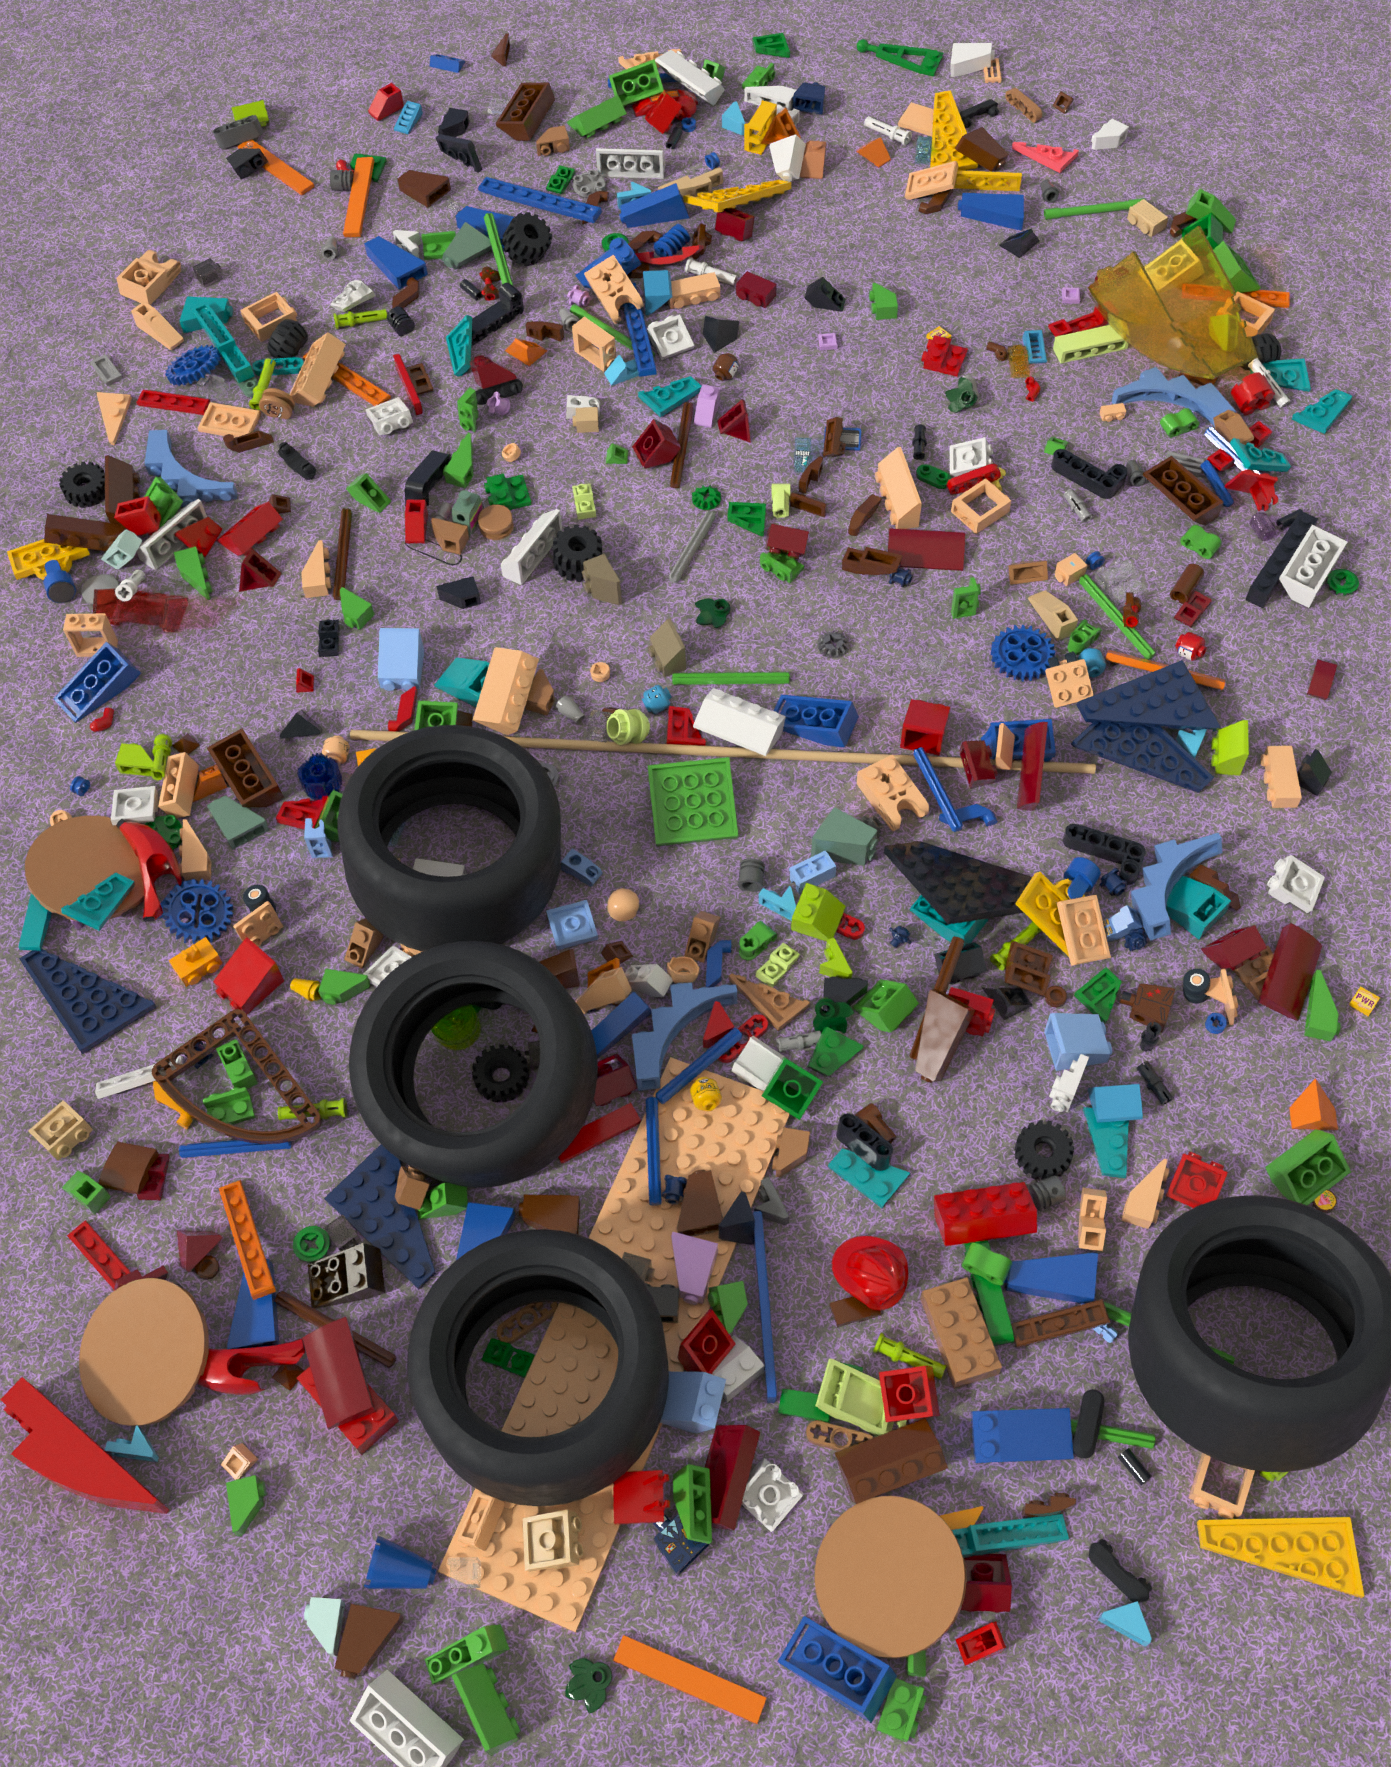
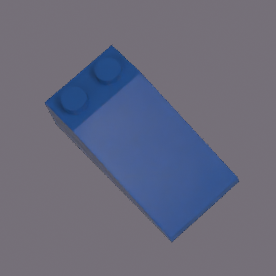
M106 641L53 699L76 723L128 688L141 672L119 649ZM61 698H62V699L67 703V705L77 714V716H75V715L64 705V703L60 700Z
M781 694L774 711L778 713L783 701L786 700L780 712L781 715L786 716L783 727L784 732L826 746L846 747L859 718L852 701Z
M1070 1408L971 1411L975 1463L1074 1459Z
M805 1616L802 1618L778 1660V1663L869 1723H872L897 1677L888 1664ZM806 1624L809 1625L796 1650L794 1651L792 1657L790 1658L789 1662H787L786 1659L788 1658L790 1652L792 1651Z

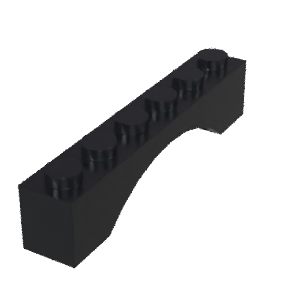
M1300 511L1250 586L1246 601L1264 608L1277 587L1281 574L1312 525L1316 526L1318 518Z

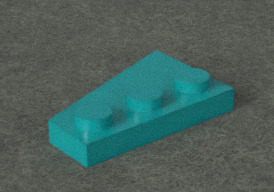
M466 315L446 336L453 372L457 377L462 376L471 366L472 317Z
M1305 358L1276 360L1262 364L1266 370L1271 372L1270 375L1279 387L1310 392L1311 387Z
M689 376L673 381L665 387L656 386L648 392L644 390L639 391L638 397L659 417H662L699 394L702 386Z
M1335 389L1320 398L1319 402L1314 405L1306 406L1304 411L1293 414L1292 420L1325 434L1352 401L1353 396Z
M1233 438L1230 442V445L1242 461V465L1247 470L1288 472L1292 467L1283 453L1267 448L1260 450L1249 442L1244 445L1237 438Z
M114 873L97 884L95 889L88 894L79 896L77 901L70 906L67 904L61 908L62 914L100 931L134 888L135 881Z
M1083 1107V1113L1086 1117L1102 1176L1126 1178L1129 1120L1097 1123L1093 1108Z
M843 1148L828 1164L831 1170L881 1208L886 1205L910 1176V1172L890 1165L884 1171L875 1170L854 1152Z

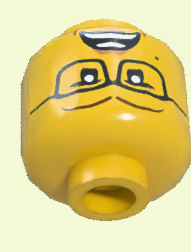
M708 1077L698 1078L690 1088L693 1103L699 1110L712 1111L721 1103L722 1095L714 1079Z

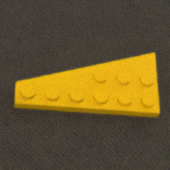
M951 90L935 93L930 168L957 161L958 170L964 171L978 168V163L955 149L961 137L967 134Z
M779 179L761 182V185L749 184L746 185V188L741 189L739 187L713 190V193L701 192L697 193V197L683 195L684 203L701 206L702 209H714V212H723L725 208H736L738 204L746 205L749 201H760L762 197L769 198L773 197V194H783L786 190L791 189V182Z
M1350 1517L1197 1521L1200 1548L1359 1598L1364 1597Z

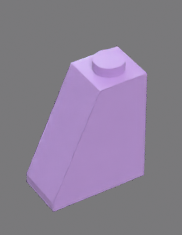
M672 1232V1247L680 1298H683L689 1304H703L718 1253V1243Z

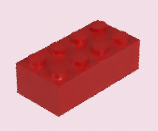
M1025 1182L934 1195L935 1220L945 1246L1037 1233V1210Z
M308 1367L297 1377V1380L321 1407L312 1371ZM369 1384L368 1387L376 1412L337 1426L361 1455L399 1422L396 1415Z

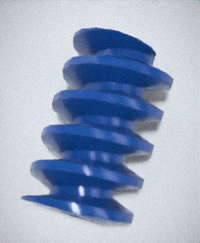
M676 224L654 243V251L660 257L673 256L690 241L691 237L682 225Z

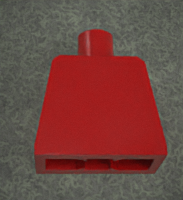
M149 496L118 503L114 517L137 536L147 533L151 536L159 529L161 515Z

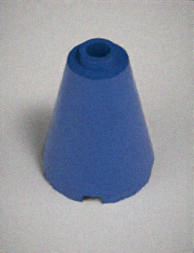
M377 1536L376 1543H380V1545L375 1544L366 1577L371 1582L365 1581L364 1588L427 1589L428 1584L433 1585L437 1570L432 1568L433 1562L384 1537Z

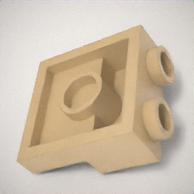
M64 1100L28 1130L57 1161L69 1156L72 1148L79 1142L86 1141L89 1133L93 1131L89 1124Z
M563 1510L523 1518L525 1571L531 1572L548 1568L560 1569L579 1565V1558L583 1557V1547L578 1542V1532L582 1529V1523L576 1512Z

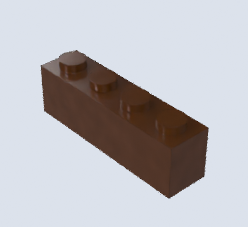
M47 514L44 543L107 551L118 535L126 530V528L122 524Z

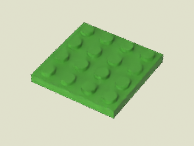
M729 757L647 765L656 846L738 838Z

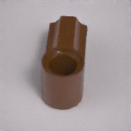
M869 1103L854 1114L890 1144L896 1139V1135L883 1121L879 1109L873 1103Z

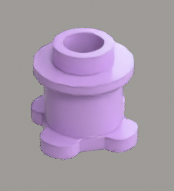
M576 284L568 292L569 305L575 303L582 308L590 302L589 292L579 290L580 286Z
M494 392L493 396L487 400L489 412L494 413L496 411L499 415L504 416L510 410V401L507 398L499 397L500 393Z

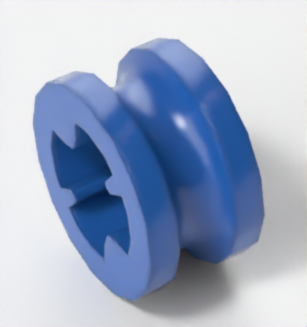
M692 117L682 119V130L685 132L694 131L696 129V120Z
M715 152L705 156V163L710 169L713 170L715 166H720L719 157Z
M1099 551L1091 553L1086 559V564L1090 565L1091 570L1102 566L1105 562V557L1101 556Z
M81 776L75 777L70 785L71 792L83 796L90 788V781Z
M1212 1013L1207 1017L1205 1027L1210 1033H1222L1227 1024L1226 1018L1220 1013ZM1215 1019L1220 1021L1217 1027L1212 1025Z

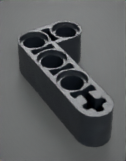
M506 282L500 287L499 302L472 318L471 344H477L488 337V334L497 331L503 324L509 323L517 315L523 313L522 293L510 283Z
M1058 449L1053 453L1051 463L1053 471L1103 499L1112 498L1125 483L1127 468L1122 464H1115L1105 472L1065 449Z
M432 450L407 478L405 483V508L407 500H425L426 506H429V492L443 477L444 467L451 460L450 454Z
M1079 824L1068 825L1063 836V844L1067 848L1121 864L1118 873L1119 877L1122 880H1126L1127 885L1136 882L1146 853L1145 847L1142 844Z

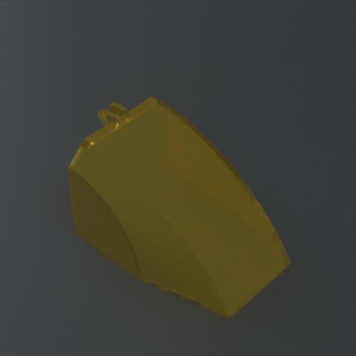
M1200 225L1145 266H1143L1137 253L1134 251L1113 268L1107 266L1104 269H1099L1096 273L1098 280L1087 287V293L1098 311L1127 343L1146 357L1170 369L1190 376L1214 379L1258 358L1251 336L1247 337L1244 330L1247 324L1245 320L1241 321L1239 311H1241L1240 304H1235L1233 297L1236 295V292Z

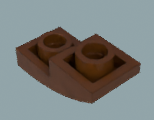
M1054 1493V1496H1050L1048 1499V1506L1044 1505L1042 1501L1031 1500L1029 1504L1025 1503L1023 1506L1022 1518L1064 1513L1075 1506L1076 1498H1069V1494Z

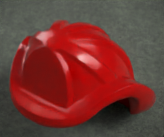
M856 1236L843 1242L836 1249L832 1258V1271L838 1284L870 1309L877 1311L889 1309L898 1303L904 1295L908 1283V1263L904 1252L894 1243L873 1236Z

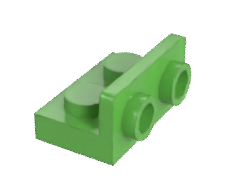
M770 63L767 68L757 65L742 83V88L767 86L768 82L775 77L774 63Z
M447 231L422 234L424 260L442 259L445 250L456 236V232Z
M469 387L457 401L459 422L464 430L475 432L477 430L476 420L479 412L476 390Z
M762 552L760 554L761 567L767 572L771 571L776 574L777 578L781 581L785 580L791 583L804 569V565L784 553L775 555Z
M974 577L970 578L969 586L954 588L951 609L953 619L976 615V608H979L978 595H981L980 584L976 583Z
M235 1087L229 1092L211 1094L208 1098L203 1099L207 1114L227 1124L233 1125L255 1118L251 1094L247 1087Z
M896 1678L888 1692L877 1731L907 1743L909 1737L914 1739L919 1722L914 1721L917 1710L923 1711L927 1698L926 1695H923L924 1687L920 1685L917 1687Z

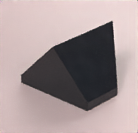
M1031 228L1009 236L999 246L1020 258L1040 240Z
M705 315L703 336L714 353L737 339L740 321Z
M301 709L296 712L281 732L280 739L321 734L322 727Z
M982 987L987 996L993 999V1005L1004 1020L1033 1006L1021 988L993 989Z
M741 1191L719 1224L718 1238L724 1241L752 1245L754 1244L755 1219L746 1193Z

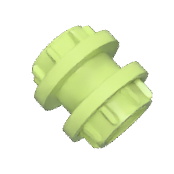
M618 709L608 718L606 729L608 736L619 745H625L629 742L638 744L648 736L650 723L645 714L638 709Z

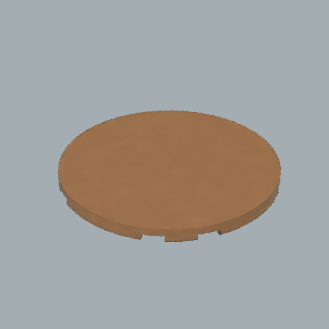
M79 816L63 820L42 832L29 848L25 860V876L28 888L40 904L52 913L65 916L66 919L75 920L62 914L61 908L67 904L70 906L77 901L79 896L88 894L95 889L97 884L114 873L135 881V886L110 919L121 916L123 912L131 908L134 909L145 898L139 858L116 825H112L110 817Z
M145 1278L119 1287L98 1306L84 1331L79 1354V1371L87 1398L102 1416L122 1425L146 1426L170 1417L171 1413L189 1400L195 1391L194 1388L200 1375L204 1373L209 1350V1334L204 1314L201 1313L195 1298L186 1289L173 1282L156 1278Z
M881 1496L860 1502L839 1516L822 1540L815 1565V1589L818 1603L826 1621L838 1636L872 1656L897 1659L909 1657L926 1650L937 1643L950 1626L954 1624L964 1601L966 1566L958 1540L947 1523L938 1514L912 1499L898 1496Z

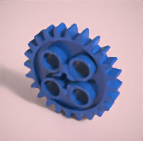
M201 345L198 349L195 347L193 350L182 353L181 357H176V361H171L172 365L167 366L168 369L165 370V375L174 386H180L181 384L185 386L188 382L192 384L193 381L205 378V374L211 373L210 370L216 369L215 366L219 365L218 362L221 361V355L213 345H206L205 347Z
M1022 624L1021 629H1018L1014 625L1013 630L1007 627L1006 633L1000 631L999 636H995V640L992 642L991 661L995 662V668L1000 667V674L1007 672V678L1010 675L1014 676V680L1021 677L1022 682H1024L1025 677H1028L1030 681H1032L1033 676L1040 679V674L1046 675L1045 670L1050 668L1048 658L1054 657L1056 653L1054 650L1055 645L1050 644L1051 638L1045 639L1046 633L1039 634L1040 629L1038 628L1033 631L1032 626L1025 629V626Z
M192 879L191 885L184 881L183 888L176 885L177 892L170 891L171 898H165V903L167 904L163 905V911L165 912L163 913V919L166 920L165 926L170 927V934L177 932V940L183 936L184 943L192 939V943L195 944L197 940H202L205 937L212 943L213 936L220 938V931H227L225 925H231V920L229 919L233 917V912H231L233 904H229L231 897H225L226 890L220 891L219 884L212 887L211 880L207 885L204 884L203 879L200 880L199 884H196L195 879ZM201 895L202 899L201 910L199 912V924L198 928H194L196 921L195 913L197 912L198 896ZM186 899L194 900L192 903L183 902ZM208 901L215 902V904L212 906L206 905L205 903ZM183 918L191 919L188 923H183L181 920ZM205 920L213 921L210 925H205L202 922Z

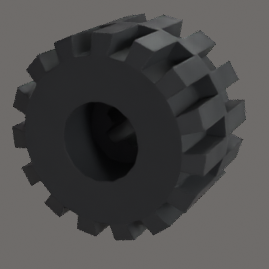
M521 212L516 217L514 216L502 239V245H505L503 249L505 253H509L508 257L511 260L514 258L516 260L515 263L519 265L522 262L524 266H529L530 263L534 265L538 260H541L552 243V234L549 233L551 229L545 225L546 221L544 219L540 220L537 214L532 216L530 212H525L524 215Z
M574 525V528L567 526L564 528V532L559 531L557 537L553 539L554 568L561 577L566 575V580L572 581V578H576V582H582L583 562L602 555V540L600 536H597V532L594 529L589 531L588 526L584 525L583 528H580L579 525Z

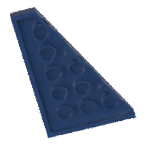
M1183 660L1083 699L1076 704L1085 722L1089 723L1101 722L1103 724H1110L1113 722L1131 726H1168V728L1209 729L1213 730V732L1221 727Z
M1096 722L1089 725L1071 743L1074 748L1197 793L1214 778L1160 726L1147 727L1146 725L1131 726L1124 725V723L1111 722L1110 724Z
M42 948L41 951L32 950L19 958L82 1054L156 1008L152 1000L143 998L136 992L128 991L125 987L112 981L109 982L74 963L64 961L57 955L49 954Z
M381 1144L324 1199L372 1246L380 1248L381 1254L419 1290L436 1274L415 1208L398 1204L395 1199L401 1168L400 1161Z

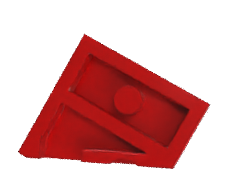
M206 517L175 532L174 536L189 548L197 547L199 554L203 553V556L206 557L221 533L222 528L211 518Z
M669 706L666 744L706 745V741L704 738L702 739L699 729L693 727L695 721L689 708Z
M322 796L321 800L310 801V798L300 801L283 802L276 816V821L280 824L305 830V819L311 818L313 822L312 828L315 829L329 796Z

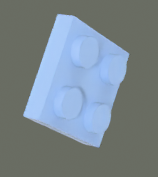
M587 900L546 910L557 950L598 940V934Z

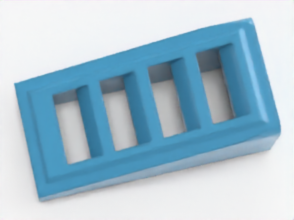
M407 101L395 124L394 131L409 134L423 114L421 105Z
M1042 330L1024 331L1022 339L1028 363H1047Z

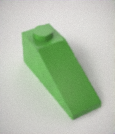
M1316 969L1311 980L1304 1036L1332 1041L1335 1035H1339L1341 1023L1338 1022V1011L1321 970Z
M688 1464L673 1474V1499L687 1539L710 1544L712 1543L710 1470Z

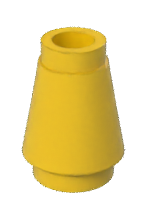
M298 978L292 980L290 989L311 1002L321 999L318 992L321 985L319 981Z

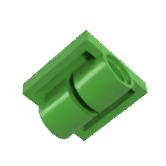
M155 477L144 496L150 497L161 515L159 528L176 515L183 503L182 499L161 477Z

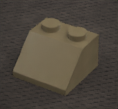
M605 554L584 561L582 575L585 580L583 586L586 593H591L593 599L621 605L620 580Z
M671 618L667 619L650 636V646H648L650 657H655L656 659L655 666L657 671H662L664 677L686 670L685 646Z

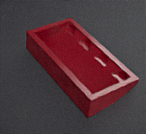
M889 528L888 552L903 555L900 567L963 571L965 533Z
M1048 722L1033 724L1025 730L1017 809L1034 811L1039 804Z
M1292 923L1283 927L1258 1003L1298 1021L1323 945L1311 934Z
M347 1317L326 1324L302 1338L328 1430L376 1412Z
M716 1425L704 1467L710 1470L712 1528L735 1530L760 1436V1431L748 1425Z

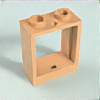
M1237 291L1233 297H1229L1225 307L1220 308L1217 316L1231 314L1230 312L1236 306L1260 317L1255 324L1239 318V335L1248 339L1249 337L1261 334L1272 321L1275 309Z
M277 292L240 310L244 323L261 342L271 337L281 321L285 319L297 321L295 309L290 307L287 300ZM278 308L284 314L263 326L257 320Z
M584 317L572 326L574 350L605 372L616 358L615 338Z
M984 479L954 499L951 512L977 534L1010 511L1011 500L997 489L994 484ZM985 493L997 506L979 516L967 503Z
M105 613L66 614L63 631L77 657H92L106 641L117 648L118 639ZM80 631H100L103 637L83 638Z
M1202 1453L1188 1498L1194 1500V1505L1202 1509L1211 1507L1217 1510L1218 1515L1225 1519H1233V1517L1237 1519L1242 1515L1255 1470L1245 1469L1236 1504H1232L1201 1490L1211 1459L1210 1456Z

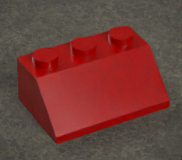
M269 501L255 506L216 541L237 556L242 554L246 556L253 549L252 546L256 542L260 544L267 538L265 535L269 531L272 533L280 527L278 523L283 518Z

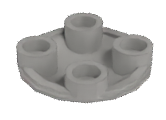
M594 169L581 175H575L573 178L574 191L582 197H588L597 191H604L606 187L605 179Z
M99 574L86 580L82 586L81 594L89 605L113 602L116 599L115 590L119 584L113 576Z

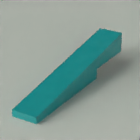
M208 302L191 308L194 316L218 350L237 382L241 383L254 377L255 375L250 363L237 347L234 338Z
M32 894L30 895L18 947L20 950L41 951L52 912L44 908Z
M1063 1514L970 1525L967 1528L952 1530L958 1540L964 1558L1069 1540Z

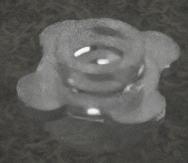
M447 199L446 209L453 216H456L461 209L460 205L456 201L451 202Z

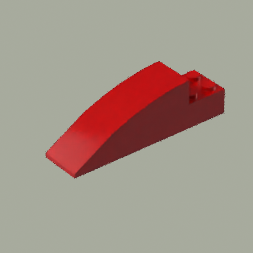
M21 1377L0 1399L6 1405L3 1410L13 1419L17 1420L20 1426L29 1433L11 1455L33 1471L69 1492L110 1507L163 1514L168 1513L169 1509L26 1379Z

